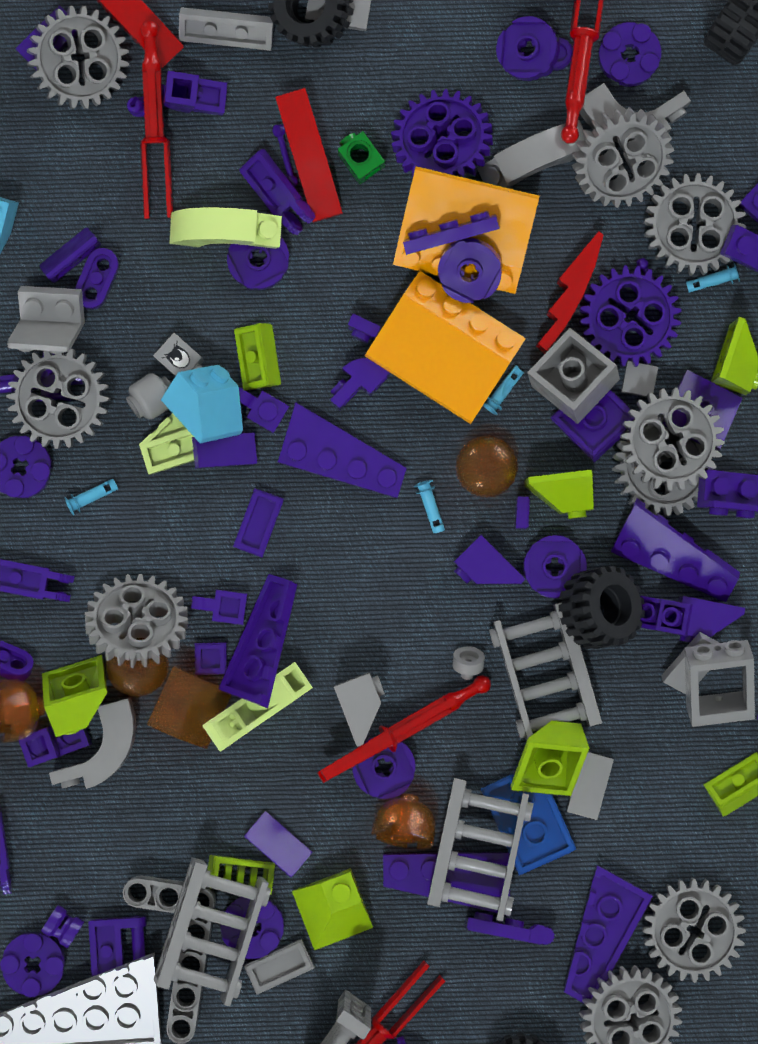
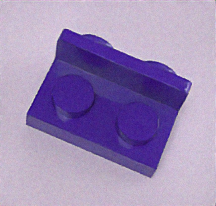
M704 469L708 478L702 479L699 477L697 507L709 508L710 515L728 516V511H736V517L755 518V513H758V475Z

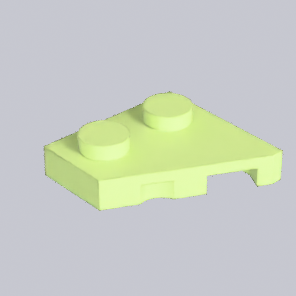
M173 413L139 444L149 475L194 461L192 437L194 436Z

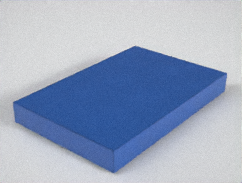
M513 773L480 789L484 796L520 804L522 794H529L528 802L534 803L530 822H523L515 860V867L520 876L577 849L553 795L511 790L510 786L515 775ZM490 810L499 832L514 835L518 816ZM506 846L510 854L511 847Z

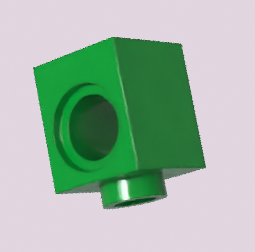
M363 131L357 136L353 132L339 143L341 147L338 148V156L359 185L385 168L384 159ZM357 149H363L369 156L364 162L358 163L352 160L351 154Z

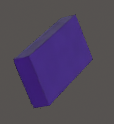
M241 433L240 435L201 444L195 437H192L195 469L257 464L254 433Z
M254 488L233 547L263 558L284 499Z

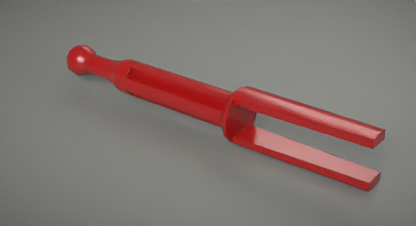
M581 0L574 1L570 37L574 40L565 98L567 117L565 127L561 131L562 140L568 144L575 143L579 138V131L577 129L578 118L585 102L592 46L599 39L604 0H598L594 29L577 27Z
M147 20L143 22L140 29L145 43V55L142 62L145 138L140 141L144 219L150 218L147 144L163 143L167 218H171L173 199L170 140L164 137L161 63L156 48V36L158 35L159 27L156 22Z
M484 675L477 676L473 683L467 687L443 695L389 727L380 725V734L317 772L319 778L324 783L387 748L392 752H396L397 744L458 710L466 700L476 694L487 693L491 688V680Z
M423 960L373 1016L370 1032L364 1040L360 1039L356 1044H382L386 1039H394L443 985L445 980L439 975L390 1030L383 1026L380 1022L430 967Z

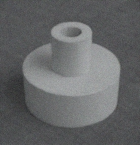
M460 647L453 654L452 666L456 672L461 674L463 679L470 680L473 678V675L483 671L485 655L475 647Z

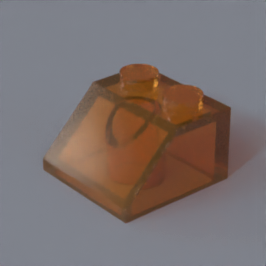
M174 666L147 725L177 739L207 749L212 739L202 725L224 711L232 695L219 690L220 685L178 666Z

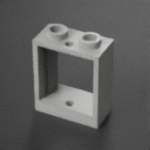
M731 640L724 643L684 647L686 708L692 727L754 720V657L748 640ZM742 666L743 691L699 696L698 672Z

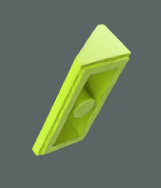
M258 323L234 329L243 390L247 391L280 385L281 378L272 325Z
M757 752L703 784L723 817L758 796Z

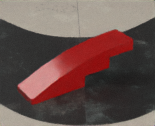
M96 0L144 50L145 43L144 36L140 30L141 25L147 20H152L158 24L159 32L156 36V48L161 68L184 48L183 44L142 0Z
M303 88L276 96L275 99L305 199L311 210L315 213L313 223L343 214L306 89Z
M600 231L592 238L556 283L565 292L546 314L555 323L536 346L544 354L551 348L565 329L585 293L596 266L604 236Z

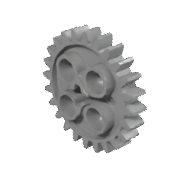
M69 6L66 16L61 9H57L55 11L57 20L47 15L44 18L48 26L45 27L41 24L36 26L37 31L41 35H32L29 38L36 44V47L27 49V53L35 56V59L29 61L27 66L36 67L37 69L30 77L41 78L42 82L38 85L37 89L40 90L47 87L49 89L47 99L58 95L59 106L63 105L66 99L69 100L70 109H74L78 101H80L83 109H87L89 107V99L92 100L95 106L101 104L99 95H102L107 100L112 98L108 89L119 90L120 86L115 80L126 79V75L120 71V68L129 66V63L121 60V56L129 53V50L120 49L119 46L126 38H116L114 34L119 29V26L109 28L107 26L110 20L109 16L101 21L98 20L99 10L97 9L90 16L87 15L86 6L80 8L79 14H76L73 6ZM73 29L77 31L78 53L85 56V60L80 62V69L85 82L83 86L79 84V64L71 59V55L76 53V45L72 36ZM86 32H92L97 36L98 45L96 48H90L85 44L84 35ZM56 35L63 36L67 40L68 47L65 52H59L54 48L53 39ZM92 63L102 67L103 76L100 80L93 79L89 74V66ZM60 67H66L72 72V81L69 84H64L59 80L58 70Z
M628 107L625 116L618 109H615L614 118L611 119L604 113L603 123L599 124L593 120L594 130L592 132L588 130L582 131L587 138L586 141H576L581 151L572 154L577 162L572 165L577 174L575 179L581 185L580 187L585 194H589L594 202L599 199L603 206H607L611 201L618 208L621 200H624L629 207L634 197L642 202V193L646 191L650 195L654 194L651 187L653 184L663 185L659 177L660 175H669L670 172L665 165L674 162L669 153L674 151L673 146L669 143L672 140L671 136L661 121L658 122L653 114L647 117L642 109L635 115L631 107ZM633 135H637L635 139L627 142L630 137H632ZM614 136H617L618 143L624 151V158L633 174L632 180H629L627 170L622 165L623 160L613 142ZM608 149L604 155L599 156L603 150ZM647 160L644 165L638 167L641 162ZM614 175H618L616 179L610 181Z
M697 173L691 182L688 175L684 174L682 184H679L675 178L671 179V190L664 185L660 187L659 190L663 197L653 195L651 200L657 206H648L646 208V212L653 217L646 218L643 221V224L652 227V229L645 232L644 237L654 238V241L648 248H658L660 250L655 259L658 260L665 256L667 258L666 268L675 263L677 264L676 273L678 274L684 267H688L689 276L695 273L696 268H699L701 274L705 275L708 265L714 271H717L719 269L718 260L724 264L730 261L729 258L721 255L720 252L731 225H739L746 229V225L738 223V220L746 214L745 212H736V208L740 205L741 200L733 202L730 200L734 190L732 189L724 193L722 191L724 181L714 186L712 185L713 176L710 175L706 182H702L700 173ZM697 197L699 199L696 223L702 226L695 233L696 251L692 252L690 247L693 226L688 225V223L694 217L693 199ZM676 201L683 202L687 206V214H676L672 204ZM712 203L717 206L718 216H707L704 212V205ZM673 232H679L684 235L686 239L684 246L679 247L672 243L670 236ZM704 234H710L715 237L717 241L715 248L710 249L703 245L702 236Z
M72 348L67 352L66 356H64V353L52 355L49 351H44V357L41 358L39 354L33 352L32 358L34 362L32 364L26 360L21 361L25 368L24 372L13 371L19 378L18 382L8 383V385L16 389L15 393L6 395V398L15 400V404L7 408L8 411H17L18 416L12 422L24 423L20 433L25 434L31 431V442H35L39 437H42V447H47L51 440H53L55 449H60L62 440L65 441L68 448L73 447V438H76L80 443H84L83 433L86 432L94 436L95 432L91 426L93 424L102 426L104 423L98 418V415L108 414L109 412L101 407L103 402L110 401L109 397L102 396V391L108 389L109 385L99 384V380L105 374L103 372L94 374L93 370L97 363L91 362L86 365V354H81L75 359V349ZM50 369L55 375V381L50 387H45L41 383V375L45 370ZM80 378L85 383V391L82 395L75 396L70 389L71 383L75 379ZM38 388L50 393H59L61 389L62 396L84 402L85 407L80 408L62 402L55 406L56 400L34 394L32 389ZM40 399L46 405V412L42 417L38 418L32 412V405L36 400ZM70 408L74 410L77 418L76 422L68 427L62 421V414L66 409Z
M664 388L661 389L659 399L652 392L647 394L649 404L638 400L636 403L640 411L632 409L628 411V414L634 420L622 423L624 427L629 429V433L620 435L621 439L628 440V445L622 447L621 451L630 452L631 454L625 460V463L635 462L637 465L633 469L632 474L634 475L642 471L644 473L642 483H646L651 478L654 479V489H657L662 482H665L666 491H671L674 483L677 484L680 491L684 490L685 480L692 487L696 486V475L702 479H707L708 476L704 469H716V465L711 459L722 457V454L716 451L715 447L725 444V441L716 439V434L724 431V428L714 427L713 424L720 418L719 415L712 417L708 415L713 406L708 405L702 408L700 406L703 399L702 396H699L694 401L690 400V390L686 391L683 397H680L678 388L672 390L671 396H668ZM675 410H681L686 414L687 422L685 426L678 427L672 422V414ZM659 414L664 416L670 434H677L679 436V440L675 444L686 461L685 465H681L675 446L673 444H666L665 439L669 437V434L660 422ZM646 424H653L657 427L659 434L655 441H649L645 438L643 428ZM690 438L698 440L701 445V451L697 456L689 454L686 450V442ZM661 452H666L672 457V466L668 470L662 469L657 463V457Z
M659 415L658 418L662 423L664 417L663 415ZM646 424L643 428V434L649 441L657 439L659 432L655 425ZM665 427L669 434L667 439L672 442L678 453L679 450L675 442L679 440V436L677 434L671 435L668 428ZM688 439L686 450L689 454L697 456L701 451V445ZM619 441L616 446L621 450L622 447L628 445V442ZM619 452L613 455L612 458L620 461V464L613 467L612 471L621 473V477L614 482L615 484L624 483L625 488L620 492L621 495L628 493L632 495L628 503L629 505L634 504L636 498L646 504V509L651 507V512L655 515L661 509L664 518L671 515L672 509L676 515H680L683 513V506L687 510L694 508L693 500H698V475L695 476L697 480L696 486L692 487L685 480L684 490L680 491L677 484L674 483L671 491H666L665 488L664 495H660L653 488L654 479L651 478L646 483H642L641 477L644 475L642 471L634 475L632 474L633 469L637 465L635 462L625 463V460L631 456L630 452ZM661 452L657 457L658 465L671 458L670 454ZM684 457L679 459L681 464H686ZM672 464L666 467L665 470H668Z
M129 574L126 575L125 582L123 583L114 578L113 587L104 583L102 585L103 594L94 592V601H88L87 603L88 612H85L86 634H89L90 645L96 644L97 654L105 651L106 661L117 657L118 666H121L125 660H129L131 668H134L136 661H141L142 665L147 667L148 659L151 658L159 664L160 654L170 658L171 648L179 649L180 640L186 638L188 614L187 607H184L183 596L177 597V589L175 587L167 590V581L165 580L159 585L155 584V576H152L148 582L143 580L142 574H139L137 581H132Z
M695 878L690 879L689 886H686L679 879L678 889L676 890L667 884L668 894L664 896L657 892L656 896L660 902L658 904L649 903L650 908L654 911L653 914L643 915L644 919L651 922L649 926L642 927L644 933L651 935V937L643 941L645 946H654L648 953L651 958L660 956L656 965L661 968L668 964L666 973L669 976L678 970L680 981L686 978L687 973L690 974L691 980L694 983L697 982L698 974H702L706 981H710L709 971L712 970L721 976L722 973L719 966L724 964L726 967L731 968L732 965L728 960L729 956L740 957L734 950V947L744 946L745 944L737 938V934L746 932L745 928L737 926V923L745 918L742 914L733 913L739 908V904L737 902L728 904L732 896L729 892L719 896L721 886L718 884L709 890V881L706 879L703 880L700 887L697 885ZM687 900L694 901L696 908L693 914L689 916L681 915L680 907L682 903ZM705 905H708V911L702 916V918L699 921L703 907ZM714 916L721 917L723 920L721 929L716 932L709 931V920ZM697 924V927L701 930L698 935L693 933L690 936L687 927ZM670 928L679 929V939L675 943H666L664 940L665 932ZM689 938V941L685 948V952L682 955H680L678 953L680 948H682V946ZM698 944L707 946V954L702 959H694L692 957V950Z
M633 965L630 974H628L627 970L620 966L619 976H615L609 970L608 981L605 982L603 979L597 978L600 985L598 990L592 987L588 988L593 995L592 999H582L588 1010L579 1011V1014L587 1021L582 1022L579 1026L583 1032H587L583 1036L587 1044H672L668 1040L669 1037H679V1033L673 1028L674 1025L682 1024V1020L675 1015L682 1011V1008L674 1003L679 997L675 992H670L672 986L667 981L663 982L664 978L660 974L656 973L652 977V972L649 968H645L640 973V969ZM644 994H649L648 1001L638 1005L639 998ZM619 1000V1005L615 1010L607 1011L608 1005L612 1001ZM611 1020L606 1025H604L605 1021ZM654 1024V1028L649 1034L642 1035L647 1025ZM624 1031L621 1039L612 1041V1037L616 1032Z

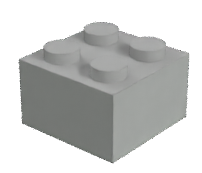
M571 328L527 372L531 386L577 424L620 380L617 365Z

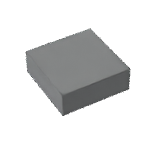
M627 361L621 393L648 398L647 394L654 393L658 367L641 363L638 364V367H634L631 361Z

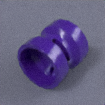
M57 905L41 932L48 937H56L59 939V944L68 949L85 921L78 917L72 918L67 914L66 909Z

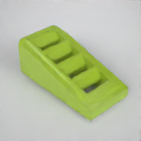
M219 855L209 856L208 870L211 875L218 876L221 863L225 864L223 878L231 880L233 865H238L236 882L242 884L244 883L246 866L251 867L248 885L255 887L258 868H264L262 877L269 883L268 888H271L270 895H272L275 863Z

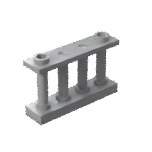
M562 602L553 604L554 611L549 612L550 616L505 629L502 628L501 621L497 620L493 622L494 628L489 630L494 648L500 646L519 712L520 720H516L515 723L520 739L526 738L527 740L533 735V732L538 731L550 721L570 722L580 719V721L586 720L587 725L590 727L602 723L581 647L573 641L574 636H568L565 632L567 627L562 625L560 618H563L562 612H559V604H562ZM554 628V630L560 629L563 641L558 643L559 646L511 659L506 641ZM560 658L563 661L569 660L572 672L567 673L566 677L520 690L515 671ZM570 688L572 691H578L581 702L576 703V707L531 720L528 719L524 705L525 701Z
M454 778L427 905L440 908L441 901L448 902L449 899L498 910L496 920L503 922L504 915H511L514 897L508 896L523 822H530L534 803L528 802L529 794L525 793L522 794L521 804L471 793V789L466 788L467 781ZM468 805L518 816L514 835L464 824V820H459L461 808H468ZM467 837L511 847L508 866L459 856L458 852L452 851L455 838ZM455 868L505 879L501 898L451 887V883L446 882L448 870L454 871Z
M192 857L153 980L157 987L168 990L171 981L176 982L178 979L222 991L220 996L222 1003L230 1006L232 999H237L242 986V980L239 979L261 906L266 907L271 888H268L269 883L265 878L259 876L255 887L211 875L210 871L207 870L208 865L204 860ZM206 887L251 899L245 918L200 905V901H197L200 889L205 890ZM196 918L241 930L236 948L191 936V932H187L191 919L196 920ZM188 948L231 960L226 979L181 967V963H178L181 950L186 951Z
M345 989L338 999L336 1023L321 1044H347L351 1038L355 1039L356 1036L364 1040L371 1030V1007Z

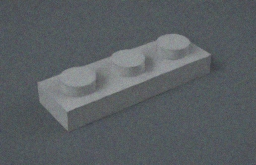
M184 7L180 9L179 41L272 50L274 23H272L269 16Z

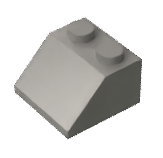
M370 672L334 686L357 747L364 744L381 705L379 696L385 694L379 677L375 676L372 678Z

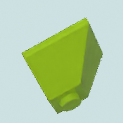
M738 317L729 325L711 382L743 395L749 394L751 389L756 390L758 388V354L746 319Z
M592 470L528 477L524 481L525 488L557 513L567 514L568 519L587 517L586 511L594 509Z
M102 655L42 673L44 708L56 737L65 734L72 735L81 729L87 728L105 698L107 685Z
M550 721L527 739L510 786L511 790L571 796L589 751V745L582 724Z
M351 868L292 891L314 951L373 928Z

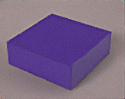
M516 497L514 529L525 530L529 527V497Z
M195 643V675L225 674L227 670V643Z

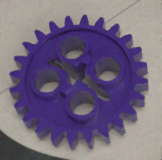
M444 89L442 97H438L435 90H432L430 99H426L423 94H419V104L411 100L408 101L410 111L400 110L402 120H394L396 130L391 131L392 140L395 141L392 143L393 152L397 153L395 154L397 163H403L404 173L412 170L413 178L415 167L417 166L465 178L466 172L473 176L476 175L475 165L485 166L483 156L491 155L489 146L493 145V136L490 135L493 131L492 124L488 123V113H481L482 107L480 103L472 106V97L470 95L462 101L460 91H457L453 97H449L447 89ZM436 116L445 117L441 121L432 120ZM462 131L470 132V134L467 136L457 135L459 132ZM418 140L427 141L425 144L422 145L414 144ZM443 155L453 156L449 160L439 159Z
M624 265L621 275H618L616 270L612 268L609 280L601 274L598 278L601 286L593 283L589 286L594 295L585 294L583 296V299L589 303V306L580 307L579 311L587 314V317L581 319L579 324L588 326L589 329L582 336H592L593 340L590 344L594 347L598 345L600 347L599 351L602 354H610L609 359L612 362L616 357L620 358L621 367L626 365L627 360H631L633 366L638 367L639 358H642L647 365L650 364V354L652 353L659 359L662 357L659 347L669 350L672 346L667 338L676 339L678 336L671 328L681 325V321L673 319V316L679 314L682 310L672 307V304L679 298L678 296H668L667 293L671 290L672 285L664 288L660 286L663 280L662 275L655 281L651 279L652 269H649L645 275H641L640 266H636L633 274H630L627 265ZM624 287L631 288L635 292V300L633 302L623 301L620 297V289ZM608 299H613L622 310L609 304ZM645 308H657L660 313L659 321L651 322L647 320L644 314ZM631 310L635 311L636 315L634 319L637 322L641 323L643 326L651 329L653 332L652 335L647 334L645 330L637 322L633 320L630 321V323H627L624 320L626 318V314L623 311H625L626 313H629ZM602 312L613 313L616 317V324L612 327L603 325L600 320ZM626 332H637L641 338L640 344L638 346L628 345L625 340Z

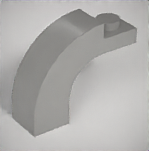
M605 83L585 95V102L580 115L594 130L593 120L601 124L603 123L604 113L611 119L614 118L615 109H618L623 116H625L627 109L614 99ZM683 91L655 110L645 113L647 117L653 114L658 122L661 121L669 134L672 128L667 120L674 123L687 114L685 109L691 100ZM633 135L632 137H630L627 142L635 139L637 135ZM614 136L613 141L618 143L617 136Z
M578 120L579 138L577 141H586L587 138L582 132L584 129L580 120ZM564 123L537 133L494 155L492 160L485 163L484 167L480 166L477 169L484 183L509 188L541 170L572 161L574 159L572 154L581 150L576 142L568 144L562 140L561 131L566 124Z
M131 698L99 706L98 712L103 728V739L98 752L84 763L50 772L52 785L61 783L62 789L80 784L79 778L83 777L85 787L88 789L102 783L121 768L132 750L136 736V716Z

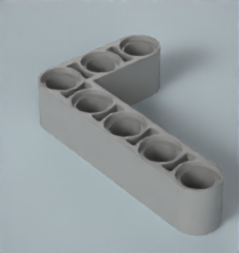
M143 875L135 876L124 886L123 898L132 907L174 913L177 902L173 904L166 903L162 899V890L165 888L174 889L179 899L184 882ZM135 883L142 884L146 888V897L143 899L134 898L130 891L131 885ZM206 887L205 890L200 889L199 893H204L209 898L210 904L208 907L215 909L216 894L214 890ZM196 918V920L191 919L189 926L193 924L200 925L205 931V936L202 939L210 941L213 922ZM188 948L186 951L181 950L178 959L181 967H184L183 959L185 957L193 956L200 963V968L196 971L206 972L208 954ZM178 979L176 982H173L166 1029L169 1039L177 1044L189 1042L194 1036L198 1025L203 986ZM182 988L191 989L195 994V1000L188 1003L183 1002L179 998L178 991ZM181 1019L187 1021L190 1025V1031L186 1034L178 1033L174 1028L175 1021Z

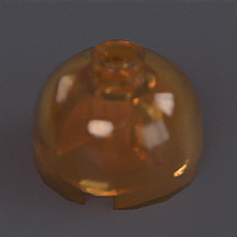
M492 435L478 436L468 441L460 450L456 460V475L461 486L471 494L481 498L496 497L506 492L514 483L518 472V460L513 448L503 439Z
M160 654L159 664L154 662L152 658L148 659L147 667H144L141 661H136L134 668H131L129 660H125L121 666H118L117 657L106 661V672L109 681L116 690L126 696L142 697L152 694L162 686L168 676L169 660L163 654Z
M19 679L0 680V733H5L1 738V742L7 743L25 739L33 734L38 727L39 716L45 715L43 697H37L33 687L25 681Z
M401 794L400 798L391 799L379 808L373 821L371 834H376L377 840L389 845L407 848V843H418L417 849H427L434 845L436 822L432 811L428 806L419 802V797L411 794Z

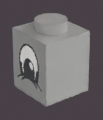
M175 333L153 355L174 376L181 371L203 368L201 364L204 362V359Z

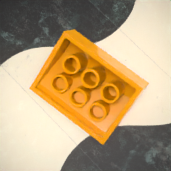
M416 166L393 265L438 275V265L443 252L456 241L406 255L403 241L409 239L408 233L427 228L428 233L440 230L439 224L457 219L460 225L470 222L471 215L488 211L490 216L497 215L500 228L469 237V239L482 240L495 249L496 253L501 257L502 268L501 280L496 290L515 294L540 196ZM465 264L461 267L465 270V277L471 278L472 274L474 277L479 274L474 264H469L468 266Z
M419 271L371 344L365 357L471 424L526 338L473 304L463 303L451 298L444 291L442 284Z

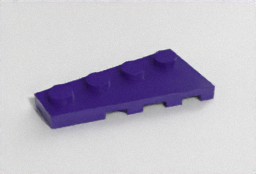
M295 403L278 463L398 499L406 467L300 404Z
M636 498L612 546L611 552L726 602L739 580L740 572L709 549L703 550L693 543L694 539L685 532L681 534L668 524L669 521L659 513L657 515L653 514L645 508V503Z
M268 574L218 688L219 690L268 709L297 584Z
M508 851L458 852L459 856L508 866ZM438 853L383 854V887L429 897ZM455 868L454 871L448 870L446 882L451 883V887L500 898L505 880ZM448 899V902L498 913V910Z
M597 864L563 989L564 993L580 1002L585 998L592 999L593 995L588 988L599 989L598 977L605 982L609 978L608 971H612L653 897L651 894Z

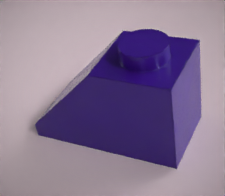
M482 535L453 562L457 566L454 572L466 584L470 581L474 584H522L526 580Z
M679 596L678 602L693 605L687 636L680 635L679 641L690 643L699 632L711 637L743 616L746 608Z

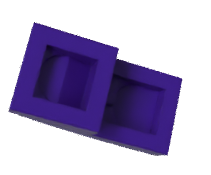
M52 726L18 738L28 768L92 744L87 728L81 729L72 735L65 734L56 737Z

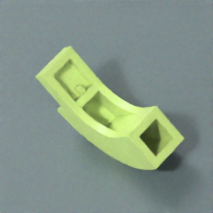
M203 207L177 210L171 213L169 244L201 247L208 244H240L276 249L280 247L282 216L257 213V210Z
M296 662L276 674L268 709L240 699L202 726L221 752L313 687Z

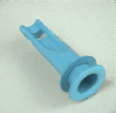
M733 263L734 267L729 268L727 265L725 270L686 281L689 293L731 281L733 284L735 279H738L740 282L735 263ZM699 282L700 286L694 288L693 283Z
M517 365L512 368L509 375L506 376L483 405L484 408L494 415H498L497 409L502 410L500 404L524 374ZM513 373L517 375L515 380L511 378Z
M112 478L75 497L71 494V499L69 500L65 497V502L72 515H74L73 511L78 510L80 513L81 507L118 490V487ZM109 484L111 490L106 492L103 486Z
M426 480L414 485V487L419 489L416 494L421 495L433 533H439L444 531L445 528L432 492L435 486H430V482L433 480ZM439 520L440 525L434 526L433 521Z

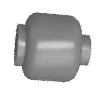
M149 373L129 386V396L126 397L127 403L138 418L144 417L152 420L168 410L161 399L171 383L165 376L160 379L156 374Z

